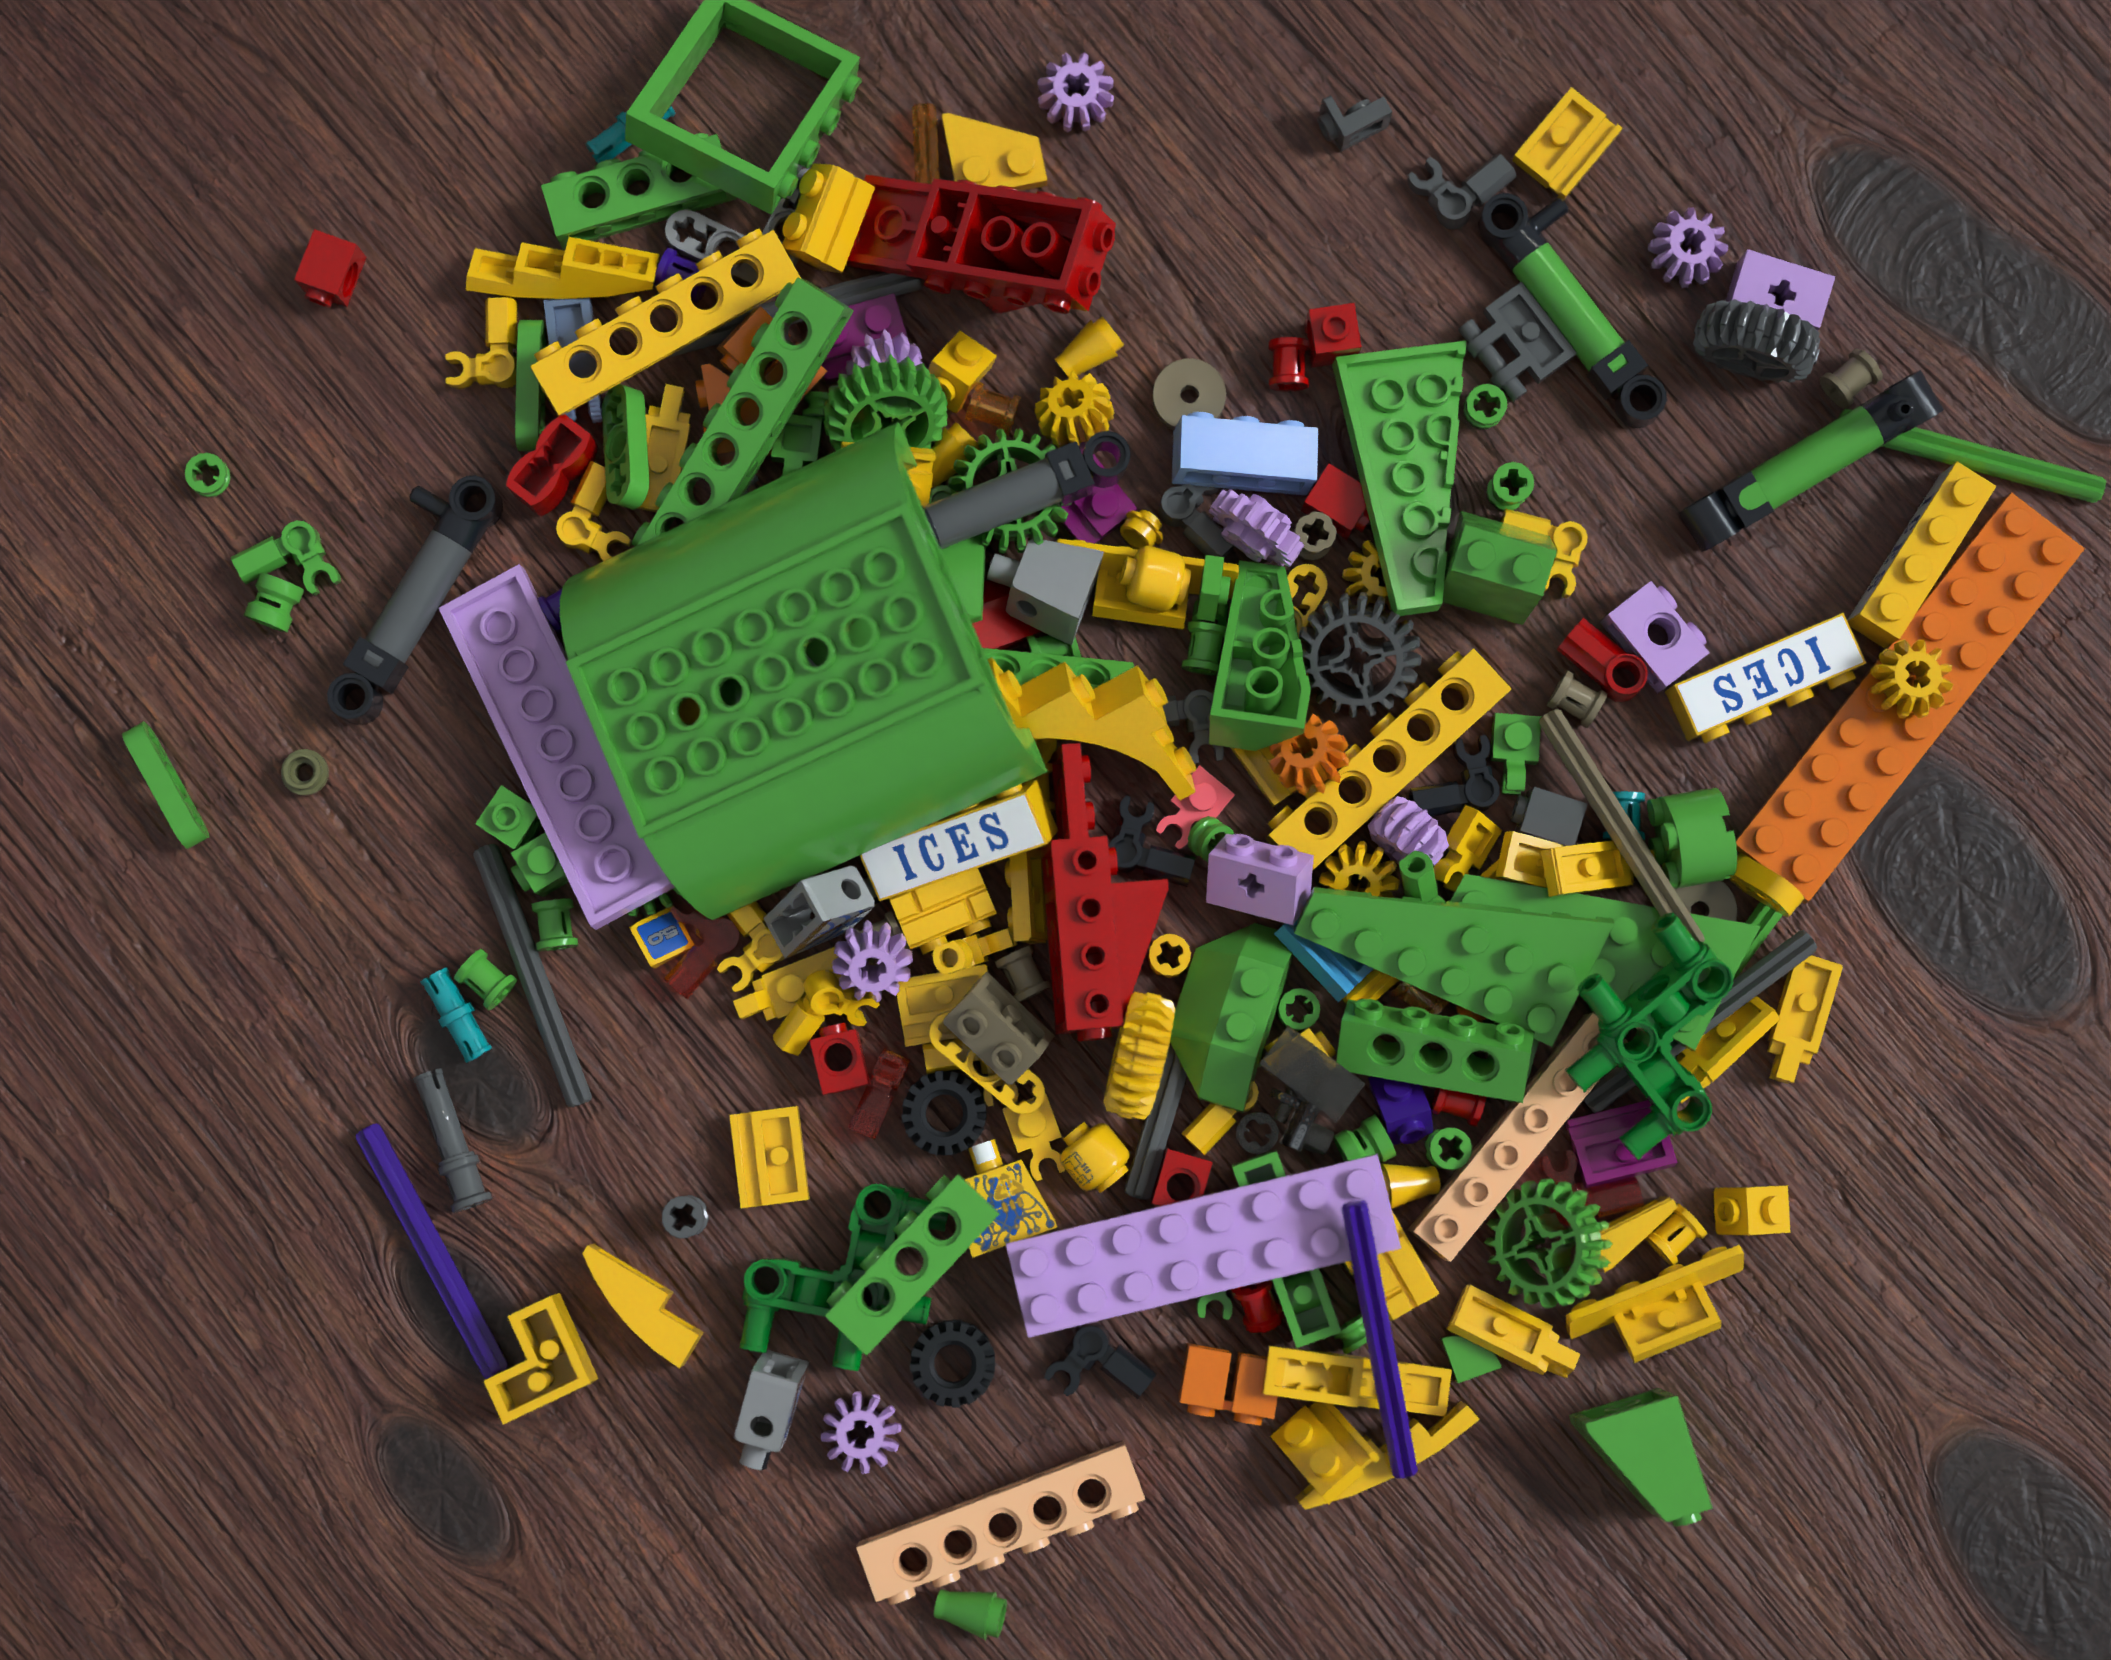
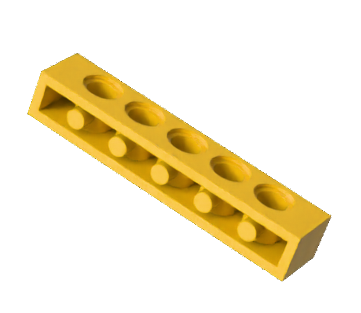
M760 228L748 233L736 241L739 249L724 258L720 251L707 256L695 264L699 272L683 280L678 273L655 286L659 294L651 299L642 302L641 298L637 296L617 307L615 311L618 317L602 325L598 318L575 331L578 338L576 341L563 348L557 341L535 353L534 356L538 362L530 366L531 371L558 417L569 413L780 294L787 283L791 282L794 284L796 279L801 277L775 231L772 230L763 235ZM738 263L751 265L757 275L756 282L749 287L738 286L731 277V269L734 265ZM705 285L712 288L717 297L716 305L708 310L697 308L692 303L690 296L691 291L695 287ZM658 308L670 309L676 316V327L672 331L665 333L654 329L650 322V315L654 310ZM626 330L634 335L637 347L631 354L619 355L612 350L609 340L615 332ZM578 353L591 355L597 364L594 374L587 378L575 376L569 368V362L574 355Z
M1474 648L1464 657L1457 651L1437 669L1443 676L1433 686L1429 688L1423 682L1403 700L1409 707L1400 716L1395 718L1391 713H1388L1370 730L1375 738L1368 745L1361 749L1355 743L1345 752L1349 759V766L1342 767L1338 771L1341 776L1340 783L1346 780L1358 783L1363 792L1362 800L1355 804L1345 802L1339 795L1340 783L1330 779L1324 782L1326 786L1324 794L1318 792L1315 785H1312L1305 795L1307 800L1295 811L1287 805L1268 822L1273 831L1266 837L1267 842L1275 846H1291L1299 852L1314 855V870L1511 690L1510 686ZM1448 688L1459 691L1464 699L1463 708L1455 711L1446 708L1441 700L1442 691ZM1420 719L1426 722L1430 728L1429 739L1421 742L1412 739L1407 731L1408 721ZM1378 750L1390 751L1396 758V769L1388 773L1378 770L1373 763L1374 752ZM1311 811L1323 813L1329 822L1328 831L1322 835H1315L1309 832L1304 823L1305 815Z

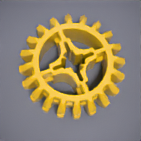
M1134 992L1123 1018L1124 1026L1120 1027L1116 1039L1103 1101L1106 1110L1116 1113L1118 1117L1144 1120L1152 1111L1163 1074L1175 1017L1173 1001L1161 998V995L1150 992L1146 994Z

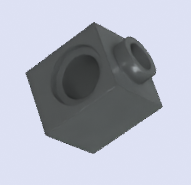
M1533 787L1527 791L1525 797L1518 795L1510 822L1517 823L1515 832L1559 843L1563 846L1575 845L1587 803Z

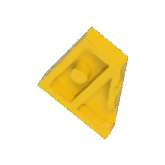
M950 113L942 114L954 181L967 180L978 185L990 187L1002 185L1018 191L1047 186V176L1039 137Z

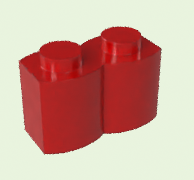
M566 414L561 415L544 428L538 438L536 450L524 455L513 466L508 475L506 486L518 500L540 517L555 509L563 500L569 486V481L581 476L589 462L594 461L598 445L590 433Z

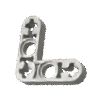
M801 169L797 174L798 183L791 197L787 196L786 199H781L762 232L763 235L772 230L776 232L778 225L784 222L791 213L795 212V210L789 209L787 206L791 205L796 209L801 196L798 187L803 175L809 169ZM691 210L675 212L667 220L665 226L666 238L671 248L675 249L678 254L697 263L715 253V249L720 243L724 241L736 243L738 239L745 236ZM689 223L693 224L695 234L708 240L705 253H700L703 246L700 241L692 237H687L684 243L680 242L676 229L678 227L686 229ZM710 231L713 232L711 237L708 239V233ZM790 255L789 258L796 267L799 258ZM738 263L731 269L733 280L747 287L752 286L756 282L757 275L751 265Z

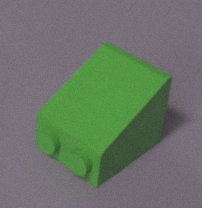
M1461 511L1446 559L1443 602L1523 625L1543 597L1557 549L1548 535Z
M1656 1388L1569 1415L1571 1424L1648 1512L1666 1523L1672 1521L1673 1526L1678 1527L1701 1520L1700 1512L1713 1509L1677 1395Z

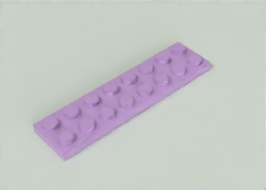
M518 564L439 607L442 617L590 927L597 930L675 888L654 859L644 840L638 837L566 665L567 655L554 628L541 610L538 595L525 569Z
M1378 1154L1006 1243L1028 1338L1351 1261L1341 1209L1343 1204L1350 1201L1364 1200L1367 1203L1377 1254L1401 1249Z

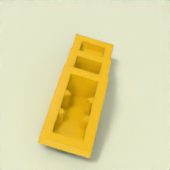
M568 237L565 251L521 242L518 256L474 248L466 277V291L521 298L575 299L609 297L652 290L659 254L574 237Z
M1276 1346L1268 1347L1262 1394L1351 1407L1361 1406L1379 1409L1369 1357ZM1397 1361L1407 1412L1446 1417L1452 1369Z
M1460 1401L1446 1414V1417H1442L1427 1431L1416 1419L1412 1418L1409 1421L1416 1464L1442 1450L1480 1420L1467 1404ZM1367 1435L1363 1436L1365 1441L1381 1459L1376 1463L1372 1460L1362 1469L1364 1474L1334 1501L1356 1495L1394 1478L1390 1467L1386 1442L1378 1448ZM1311 1484L1295 1497L1305 1510L1327 1504Z

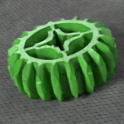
M891 354L885 362L878 363L871 356L869 365L863 368L854 363L853 374L839 373L838 385L829 387L828 400L823 402L824 428L826 435L830 437L832 447L836 451L841 449L842 442H857L897 422L900 423L909 447L931 449L932 441L942 440V428L947 426L948 415L946 406L948 403L945 393L942 391L940 381L936 378L935 374H930L924 363L915 366L909 356L899 363Z
M1020 428L1015 430L1013 440H1007L1005 431L998 429L995 434L996 443L994 444L989 437L983 434L978 438L981 451L974 446L967 445L964 448L963 454L968 461L955 460L953 469L961 476L950 477L948 487L959 492L973 487V480L978 472L993 461L998 460L999 477L1017 470L1014 459L1021 460L1030 465L1044 459L1047 452L1056 448L1050 444L1043 451L1039 450L1038 446L1041 437L1038 434H1034L1031 437L1030 443L1022 442L1023 430ZM1057 503L1044 508L1038 516L1025 523L1022 517L1009 522V524H1004L984 532L981 544L987 548L992 538L1000 540L998 552L1006 553L1009 541H1014L1017 552L1024 553L1026 538H1029V540L1033 539L1037 545L1043 543V536L1040 530L1047 536L1054 537L1058 532V528L1053 521L1066 522L1068 513Z
M1551 1178L1541 1179L1538 1184L1535 1181H1527L1521 1185V1190H1509L1506 1194L1508 1202H1499L1494 1208L1500 1218L1490 1219L1486 1224L1496 1232L1495 1237L1487 1238L1484 1243L1490 1247H1495L1496 1255L1491 1256L1487 1262L1491 1265L1500 1264L1502 1268L1495 1280L1500 1282L1511 1280L1508 1294L1516 1296L1523 1293L1524 1303L1529 1305L1537 1304L1540 1301L1541 1306L1544 1308L1555 1307L1557 1303L1561 1306H1567L1574 1303L1575 1297L1579 1299L1587 1297L1591 1293L1589 1285H1597L1603 1280L1597 1269L1606 1268L1611 1262L1601 1255V1250L1610 1248L1613 1243L1607 1239H1601L1600 1231L1606 1230L1610 1224L1606 1221L1596 1222L1594 1217L1598 1214L1601 1206L1597 1204L1585 1206L1588 1192L1578 1190L1572 1193V1183L1563 1181L1556 1185L1555 1181ZM1549 1207L1561 1213L1569 1222L1571 1228H1566L1560 1224L1556 1213H1551ZM1525 1223L1526 1233L1521 1241V1231ZM1561 1237L1560 1241L1551 1243V1248L1535 1249V1246L1545 1243V1238ZM1576 1244V1255L1572 1265L1570 1253ZM1525 1258L1532 1259L1537 1264L1540 1273L1546 1274V1278L1537 1274Z

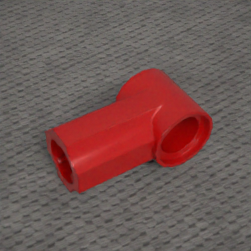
M1585 618L1574 627L1557 648L1558 652L1600 685L1601 689L1608 693L1607 698L1613 701L1625 702L1631 700L1640 692L1647 681L1648 671L1646 664L1641 658L1634 654L1626 653ZM1626 668L1631 671L1635 679L1634 686L1630 688L1618 686L1612 677L1613 670Z

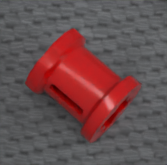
M1279 337L1269 340L1268 349L1273 352V377L1269 379L1270 389L1275 391H1301L1309 388V380L1305 377V351H1308L1310 348V341L1308 339Z
M1436 1088L1430 1107L1431 1113L1438 1115L1440 1112H1445L1467 1119L1468 1125L1476 1127L1483 1113L1487 1097Z
M1272 1279L1231 1289L1234 1298L1241 1302L1245 1313L1242 1321L1246 1330L1251 1333H1265L1273 1330L1282 1323V1319L1285 1317L1282 1306L1274 1300L1271 1291L1273 1286Z

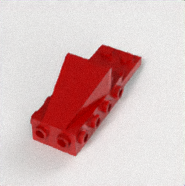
M865 175L864 181L874 186L875 190L846 266L922 278L925 280V287L942 294H950L951 289L961 290L966 295L980 300L995 313L1002 314L1037 304H1042L1045 308L1061 314H1068L1070 309L1089 311L1093 296L1097 294L1100 288L1101 271L1107 252L1111 250L1115 240L1116 223L1102 211L1103 206L1100 203L1084 197H1077L1076 199L1058 197L1043 191H1037L1036 193L1024 192L1002 185L996 187L978 185L967 180H958L956 182L933 178L932 184Z
M1080 743L1061 744L1051 756L1053 794L1056 808L1055 817L1058 829L1057 840H1050L1048 844L1040 849L1055 1035L1077 1033L1078 1042L1104 1040L1112 1037L1113 1029L1124 1026L1123 1018L1169 889L1168 879L1111 883V876L1118 873L1116 848L1108 847L1107 836L1088 837L1089 830L1095 829L1093 802H1085L1084 790L1085 783L1091 782L1089 756L1081 755Z

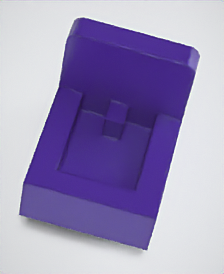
M1378 1077L1368 1078L1370 1090L1393 1146L1400 1143L1412 1144L1418 1142L1425 1135L1433 1132L1431 1108L1421 1085Z

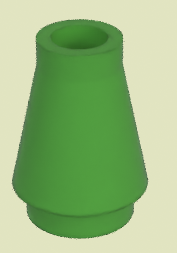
M941 1589L935 1603L934 1618L945 1620L984 1640L988 1636L998 1638L1005 1620L1007 1600L998 1598L996 1592H959Z

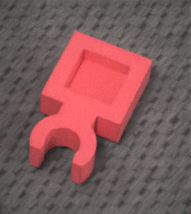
M1200 765L1192 774L1196 792L1182 800H1179L1174 795L1170 803L1179 810L1178 813L1164 817L1156 828L1155 833L1159 836L1168 826H1177L1181 830L1182 837L1174 846L1177 851L1183 849L1188 844V836L1194 823L1207 816L1217 818L1235 796L1231 790Z

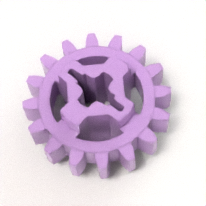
M1222 489L1210 506L1209 513L1214 516L1213 520L1224 526V530L1221 533L1222 537L1245 553L1248 558L1256 562H1260L1263 558L1270 563L1273 560L1279 566L1286 565L1290 567L1304 547V544L1299 541L1300 536L1289 530L1292 522L1288 516L1279 512L1259 495L1253 494L1248 498L1243 493L1239 496L1232 489L1228 491Z

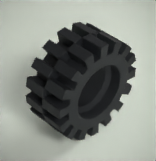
M936 1071L919 1078L908 1090L902 1104V1123H904L908 1137L920 1149L934 1155H954L971 1147L981 1136L987 1118L986 1103L979 1088L967 1077L952 1071ZM939 1095L955 1097L963 1109V1117L960 1124L949 1132L935 1130L930 1126L926 1118V1109L929 1102Z
M957 1319L951 1321L944 1320L930 1326L918 1338L911 1353L910 1373L912 1372L916 1388H919L927 1400L930 1399L936 1402V1405L942 1407L944 1405L952 1406V1408L960 1407L967 1403L969 1405L986 1392L993 1379L996 1364L995 1352L987 1335L981 1332L974 1324ZM947 1345H959L971 1357V1370L960 1381H946L936 1372L934 1365L935 1356L941 1348Z

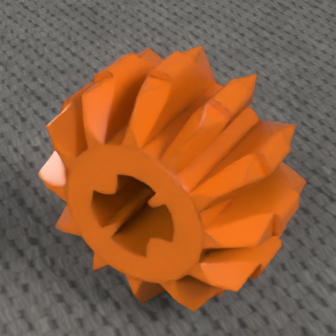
M1312 714L1305 724L1304 734L1269 747V751L1274 756L1270 760V767L1274 774L1280 775L1279 780L1285 788L1289 789L1296 785L1297 791L1305 796L1312 785H1315L1318 792L1324 794L1326 787L1324 782L1328 779L1340 783L1341 776L1337 769L1349 766V759L1346 753H1344L1348 749V743L1344 735L1338 734L1339 730L1334 722L1329 720L1322 724L1319 716ZM1312 751L1313 755L1311 757L1306 758L1304 756L1306 753Z

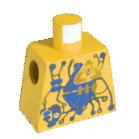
M995 1139L968 1148L977 1175L965 1180L1000 1213L969 1246L972 1258L1004 1247L1008 1242L1029 1238L1057 1228L1052 1213L1022 1159L1003 1165Z

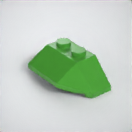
M1254 923L1195 949L1174 1013L1175 1017L1170 1043L1200 1100L1244 1113L1294 957L1292 952L1274 935L1277 929Z

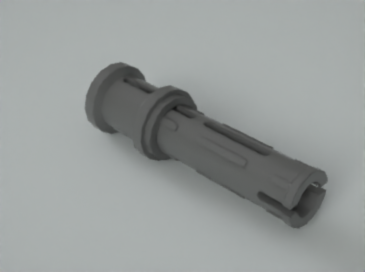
M439 1068L433 1070V1073L431 1071L422 1073L414 1077L413 1081L416 1083L442 1159L438 1163V1173L446 1178L454 1202L450 1206L452 1213H458L487 1203L493 1197L491 1192L485 1191L477 1168V1164L480 1162L479 1156L474 1151H469L443 1076V1069Z

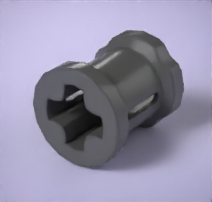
M693 1195L678 1196L671 1199L665 1205L662 1212V1223L665 1230L677 1238H689L700 1234L706 1228L709 1221L706 1204L700 1198ZM691 1205L694 1208L691 1216L697 1221L695 1225L689 1224L680 1228L678 1226L680 1217L675 1214L677 1208L684 1209Z

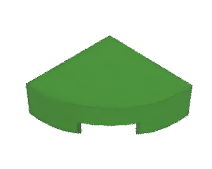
M1459 1335L1440 1337L1456 1383H1461L1502 1368L1500 1361L1493 1352Z

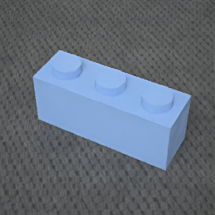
M1193 412L1187 416L1182 415L1173 431L1172 484H1192L1194 486L1307 496L1317 481L1318 428L1304 427L1302 422L1294 420L1271 424L1261 423L1259 419L1251 416H1239L1229 420L1214 418V415L1207 412Z

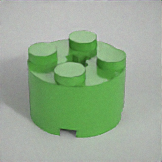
M1718 788L1695 790L1648 800V816L1651 825L1655 827L1656 836L1649 838L1648 847L1649 850H1654L1657 863L1659 865L1662 864V870L1674 889L1723 881L1724 879L1731 878L1730 875H1735L1737 869L1734 830L1727 831L1722 816H1728L1730 813L1727 803Z

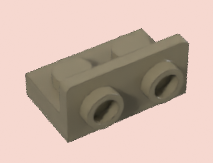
M988 972L972 986L965 997L943 1019L944 1025L1008 1085H1012L1040 1058L1054 1037L1039 1020Z

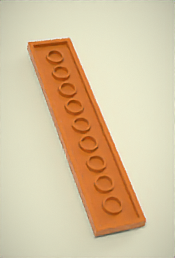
M2011 492L2007 495L1926 597L1899 639L1906 640L1910 647L1919 639L1925 640L1927 654L1936 648L1942 649V654L1936 661L1939 665L1945 663L1952 665V670L1942 676V678L1953 684L1951 691L1941 694L1945 700L1944 705L1938 709L1929 708V714L1923 718H1917L1913 711L1904 719L1898 718L1897 704H1894L1887 710L1881 709L1882 702L1887 698L1885 693H1871V688L1881 682V680L1870 674V668L1736 838L1737 851L1785 878L1804 896L1802 902L1804 904L1808 903L2085 548ZM1896 641V642H1894L1893 644L1889 645V646L1887 647V649H1890V650H1893V651H1894V644L1897 643L1898 641ZM1879 658L1872 667L1882 664ZM1909 672L1910 675L1906 681L1909 685L1914 686L1913 683L1917 677L1914 673Z

